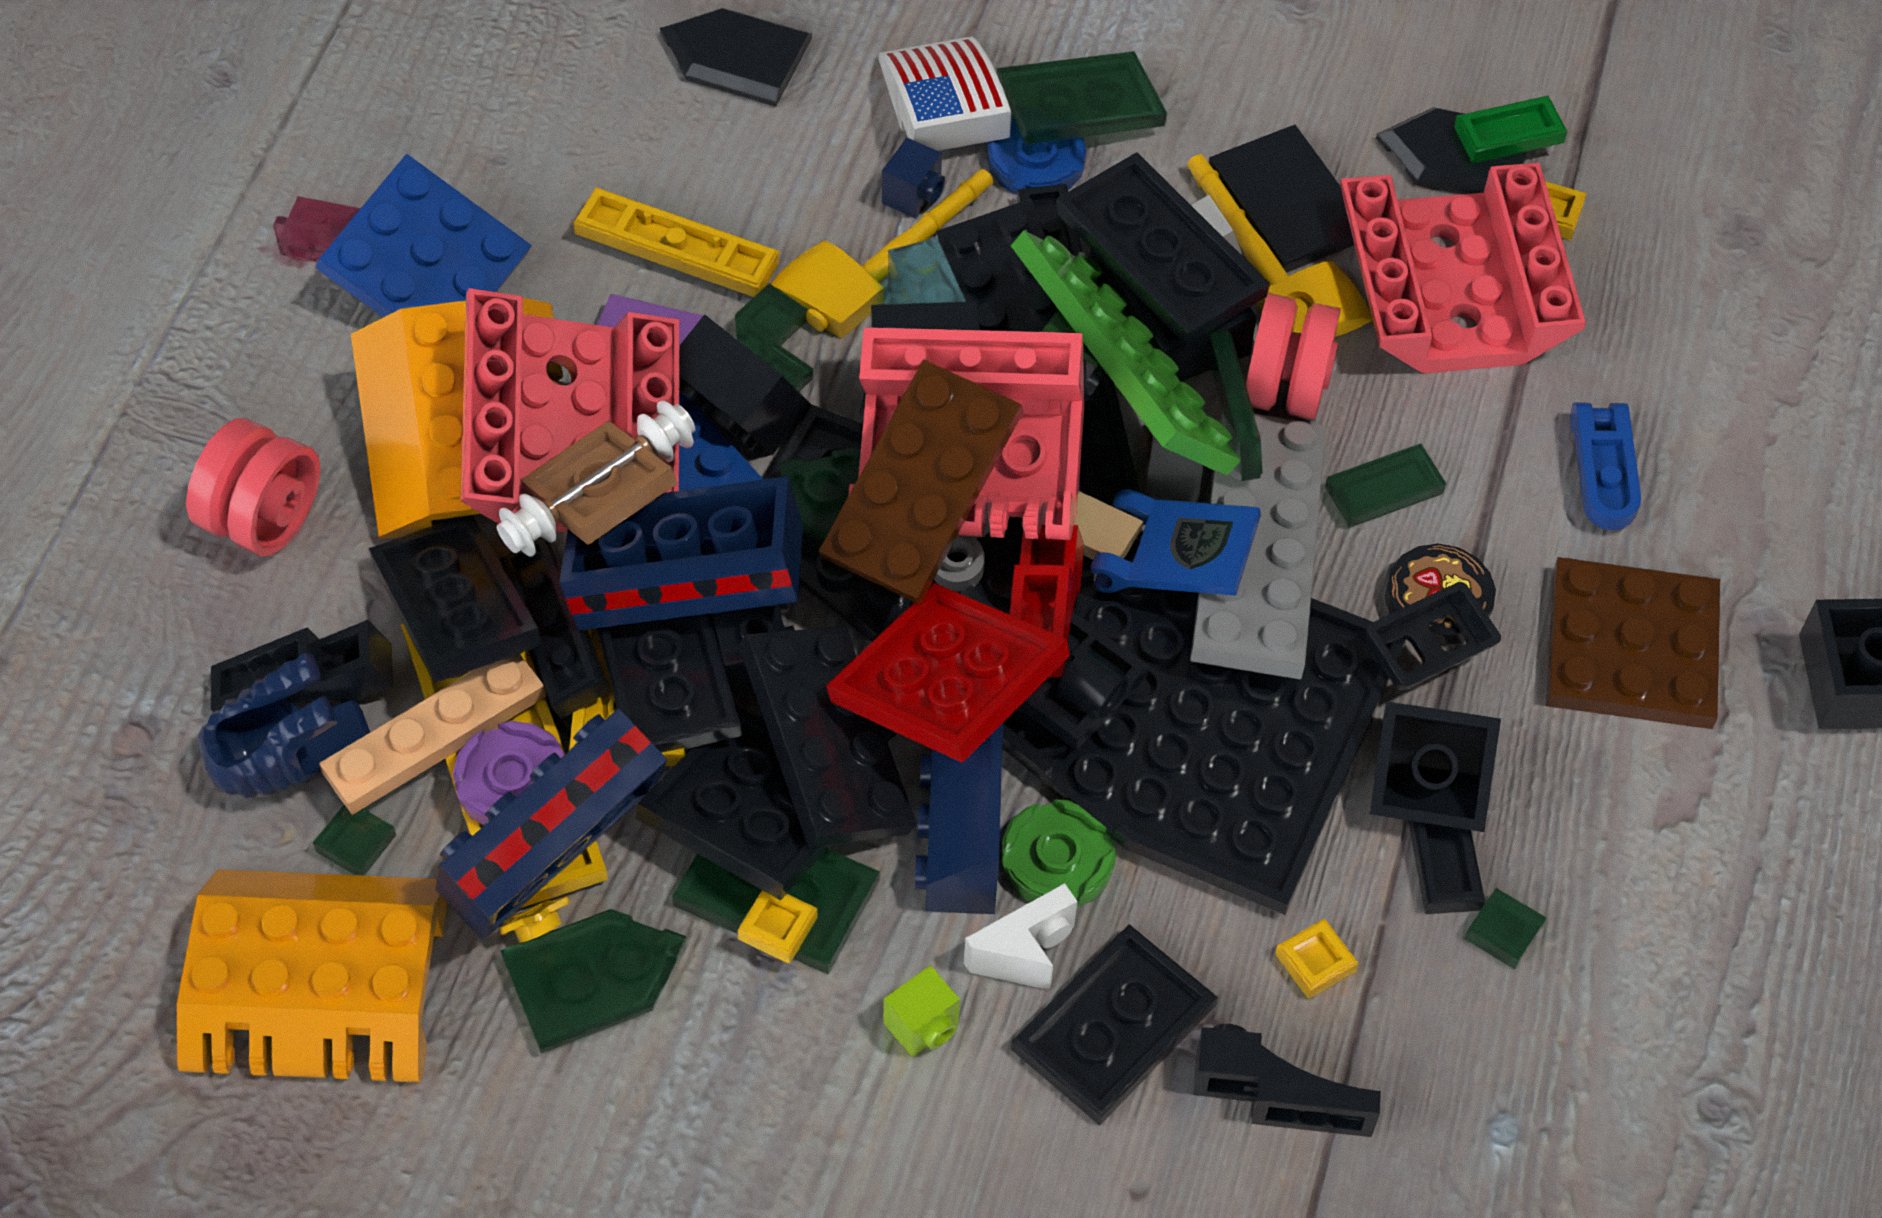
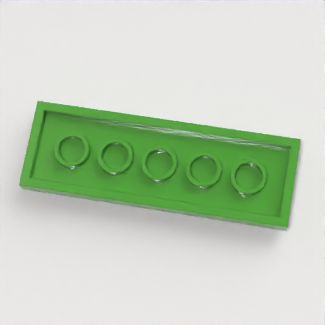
M1023 231L1011 247L1074 331L1082 333L1084 344L1161 446L1228 476L1241 461L1240 457L1228 443L1232 439L1231 434L1221 423L1207 416L1201 409L1205 404L1203 398L1192 387L1177 378L1175 374L1179 368L1176 363L1164 352L1155 349L1149 342L1153 334L1141 321L1133 316H1129L1124 308L1128 305L1126 299L1116 289L1101 280L1100 275L1103 273L1101 267L1085 253L1079 252L1077 256L1070 254L1059 241L1051 236H1047L1042 240Z

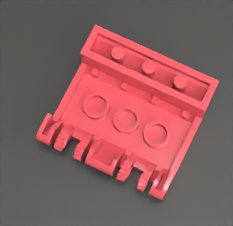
M864 327L859 380L866 393L859 476L924 359L1022 404L1024 411L957 536L983 537L987 522H989L990 537L1004 538L1009 517H1023V530L1025 531L1026 539H1039L1042 524H1045L1046 539L1071 540L1078 505L1084 417L1082 333ZM850 484L849 494L851 493L855 484Z

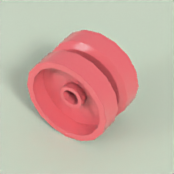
M1268 293L1249 366L1243 406L1269 411L1277 402L1283 380L1290 382L1286 401V409L1289 416L1315 421L1323 389L1328 390L1339 343L1334 341L1341 308L1314 303L1307 310L1302 333L1293 332L1298 309L1295 298Z
M235 418L223 425L208 441L195 464L188 484L186 498L188 518L197 527L218 537H230L237 546L260 557L272 556L286 547L298 533L311 510L320 479L319 455L312 447L290 437H277L270 428L251 419Z

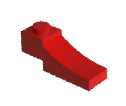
M1042 525L1039 539H1026L1025 531L1023 530L1020 563L1014 566L1009 614L1067 639V643L1077 594H1080L1085 545L1078 525H1074L1071 540L1046 539L1045 525ZM1065 661L1049 677L1061 678L1064 673Z

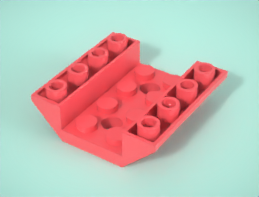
M1540 162L1491 166L1484 193L1397 200L1391 175L1341 179L1342 196L1380 348L1423 374L1516 366L1528 363L1584 330L1586 325L1585 317ZM1446 237L1453 241L1455 246L1448 248L1440 247L1431 239ZM1465 316L1472 319L1477 326L1463 328L1458 323L1452 321V318Z
M469 288L466 292L461 502L499 524L501 523L499 517V510L501 508H507L513 513L521 509L519 497L525 494L520 480L609 420L635 439L638 437L637 417L640 414H646L652 419L658 416L657 403L661 400L668 402L672 406L679 404V319L627 312L615 327L532 316L523 314V296ZM549 363L563 365L570 373L571 383L564 386L554 383L547 374L546 365ZM678 443L672 447L674 459L670 462H665L672 467L677 484L665 493L679 491ZM555 521L556 531L567 533L568 529L560 522Z

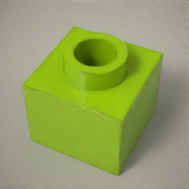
M931 965L883 998V1023L912 1058L927 1047L931 1050L941 1047L957 1031L960 998Z

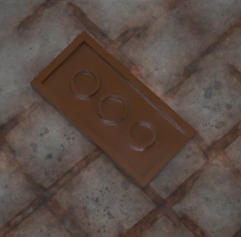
M923 359L818 552L821 557L917 604H921L1024 412L1022 404Z

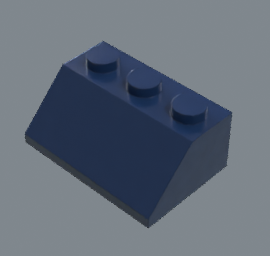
M1003 723L963 763L935 750H932V754H921L920 788H931L930 804H919L917 838L929 840L928 855H916L915 890H926V912L995 914L999 867Z

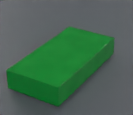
M1548 95L1458 115L1454 125L1472 164L1562 144L1565 142L1568 132Z

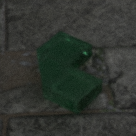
M768 283L735 314L736 338L783 375L800 392L813 380V368L781 345L807 322L806 312L808 309Z

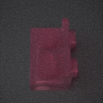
M297 196L289 217L277 216L273 224L280 255L291 257L297 261L317 262L360 208Z

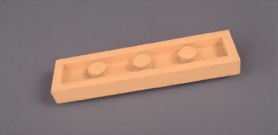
M521 655L511 659H502L477 668L320 762L322 774L353 815L462 749L473 735L482 730L486 733L498 727L497 724L508 721L547 697L545 686Z

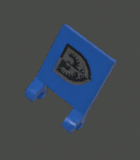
M1121 489L1117 492L1113 501L1114 508L1142 520V526H1146L1133 563L1111 553L1102 552L1095 555L1090 568L1092 573L1097 574L1094 584L1099 592L1113 593L1127 587L1237 595L1260 521V507L1156 500L1131 489Z

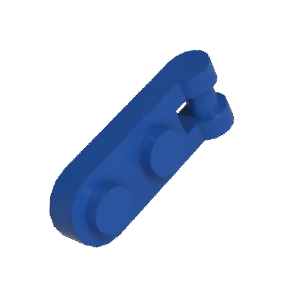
M1573 402L1570 425L1571 431L1575 436L1583 507L1586 516L1593 524L1603 529H1624L1636 518L1641 503L1629 406L1627 403H1610L1608 408H1592L1591 403ZM1595 429H1607L1608 431L1595 430Z

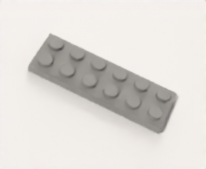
M1222 409L1219 423L1231 434L1232 439L1228 443L1240 457L1241 461L1228 476L1213 470L1209 504L1260 507L1261 517L1237 595L1198 593L1190 661L1301 679L1306 658L1326 425Z

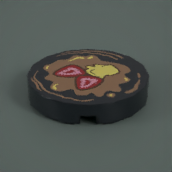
M1437 543L1417 546L1400 556L1390 570L1385 600L1391 614L1457 582H1464L1468 585L1488 617H1490L1494 608L1496 588L1491 573L1477 557L1459 547ZM1442 618L1429 624L1430 631L1440 645L1465 642L1464 637L1451 619Z

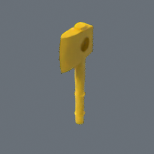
M1197 154L1188 161L1187 167L1197 180V186L1202 188L1206 195H1210L1233 229L1236 239L1249 263L1270 283L1268 293L1295 298L1298 309L1293 332L1302 333L1307 310L1314 303L1341 308L1335 337L1356 330L1373 320L1368 305L1358 288L1333 261L1321 262L1288 276L1267 243L1254 230L1245 217V211L1239 208L1220 180L1219 172L1213 170L1203 154ZM1266 298L1257 302V308L1261 314Z
M978 170L968 180L960 182L956 190L931 211L923 213L919 221L892 239L861 266L836 245L823 240L792 260L774 278L768 288L788 306L803 315L813 328L820 332L826 329L842 339L871 315V305L884 304V287L880 282L910 258L936 231L940 230L971 202H976L978 197L993 185V178L987 170Z

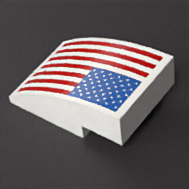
M974 37L878 53V60L901 131H906L908 138L936 151L1010 138L1011 109L990 59Z

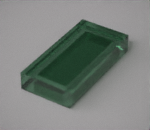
M1420 443L1328 476L1325 488L1347 525L1351 528L1444 494L1446 482Z

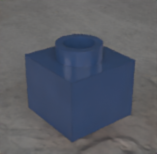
M907 137L882 170V204L917 219L928 203L934 204L943 191L945 177L941 175L942 153Z

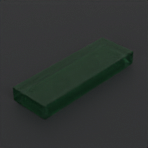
M1228 330L1210 333L1212 373L1226 425L1232 436L1233 450L1241 459L1238 464L1241 480L1261 478L1260 474H1263L1261 438L1232 335L1228 333Z

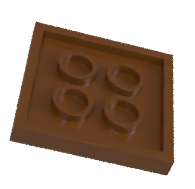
M1557 557L1553 568L1546 706L1713 729L1718 719L1720 579Z

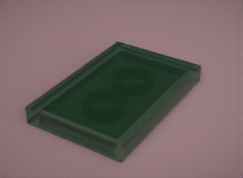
M1135 51L996 69V74L1011 109V116L1025 144L1165 126L1167 111Z
M830 849L823 853L787 893L816 907L818 910V918L794 956V960L829 975L880 881V871ZM697 854L674 892L672 900L673 906L738 934L737 930L762 890Z

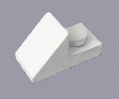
M1064 883L965 938L964 965L973 974L1040 989H1051L1053 965L1040 946L1051 948L1069 936L1072 928L1075 926L1078 901Z

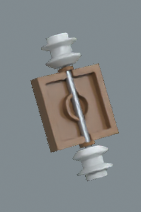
M661 400L657 403L658 416L652 419L646 414H640L637 417L638 437L635 439L608 420L522 478L520 481L525 494L519 497L521 509L516 513L504 507L499 510L501 523L496 527L503 542L512 552L517 553L521 550L531 557L536 553L534 541L539 537L550 543L556 540L555 521H558L589 545L641 508L653 502L657 497L677 484L672 467L665 463L674 459L672 447L678 443L682 447L689 449L694 444L692 433L695 432V425L688 412L679 404L672 406L668 402Z

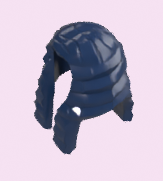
M304 653L296 660L285 662L279 670L267 674L265 678L255 679L252 688L243 689L237 699L226 700L221 710L214 711L210 715L207 724L202 726L198 734L199 752L204 761L208 777L214 785L226 793L232 795L240 794L247 799L249 797L254 798L258 794L264 796L273 795L277 790L290 789L294 784L308 783L321 771L320 762L370 733L364 713L356 700H350L332 707L328 698L324 696L301 709L288 701L287 697L321 680L314 655L312 653Z

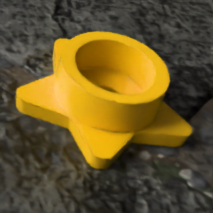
M567 896L553 901L547 899L526 911L511 916L505 921L504 925L499 927L500 934L503 935L514 930L519 943L542 936L562 924L557 909L571 902Z

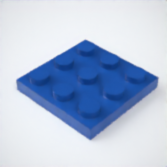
M406 153L320 256L315 268L379 315L385 317L403 308L465 301L466 292L469 288L498 292L528 254L532 245Z

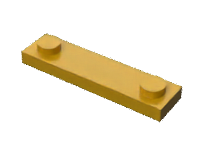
M595 187L573 222L574 233L578 236L758 299L780 263L779 250Z

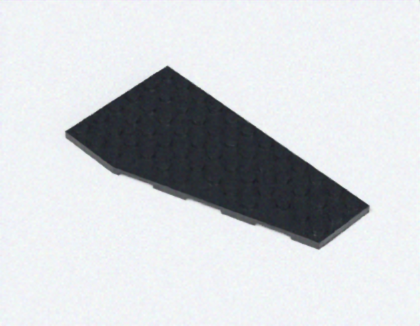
M811 404L767 479L788 476L803 523L799 583L868 640L873 642L914 602L822 558L818 552L849 496L850 484H855L858 480L863 424ZM1009 517L1004 538L990 537L989 532L984 537L977 539L984 550L985 563L983 576L973 587L997 610L1006 614H1010L1014 566L1020 563L1023 527L1020 526L1021 517ZM1143 532L1139 534L1124 558L1125 560L1133 563ZM953 552L948 556V559L953 562H962L967 558L961 552ZM1083 555L1080 594L1076 596L1073 612L1148 665L1147 677L1077 751L1019 708L1003 722L1002 749L1064 800H1070L1078 804L1105 826V833L1124 849L1286 915L1390 680L1366 642V630L1373 621L1311 598L1305 667L1301 679L1190 661L1198 600L1197 592L1127 587L1113 593L1099 592L1094 584L1097 574L1092 573L1090 568L1093 560ZM1400 638L1386 645L1396 662H1398L1407 639Z

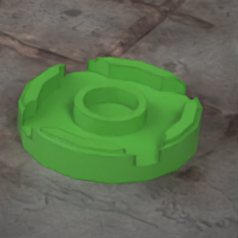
M1053 800V804H1044L1042 806H1039V803L1026 807L1009 823L1002 840V870L1011 888L1027 902H1032L1065 883L1078 901V907L1093 901L1107 887L1115 868L1116 854L1114 842L1105 833L1106 826L1104 822L1088 808L1075 804L1070 800Z

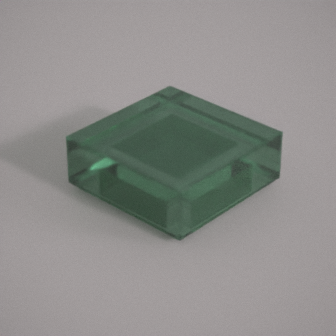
M344 804L313 841V845L318 854L354 875L365 876L397 835L394 826L365 809H361L352 815Z
M1496 888L1467 930L1464 939L1515 969L1543 928L1546 917Z

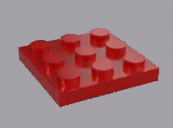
M934 583L928 589L921 604L914 602L826 686L832 703L963 763L1070 656L1067 639Z

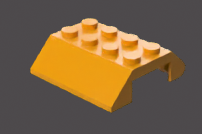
M523 298V314L554 319L552 304ZM466 300L399 309L351 333L379 540L403 537L432 527V520L481 514L461 502ZM557 363L547 364L546 371L549 378L554 383L564 386L565 384L559 381L563 377L562 365Z
M217 869L197 894L177 999V1064L179 1071L206 1073L209 1070L212 1057L213 1072L217 1074L230 1073L235 1058V1049L233 1047L234 1030H249V1065L252 1075L266 1076L268 1073L272 1036V1071L274 1076L327 1078L331 1063L332 1039L333 1077L335 1079H348L354 1066L353 1035L370 1036L369 1071L372 1081L387 1080L390 1065V1042H393V1080L395 1082L420 1083L423 1078L427 1051V1041L422 1028V1017L434 936L443 937L447 902L435 890L437 879Z

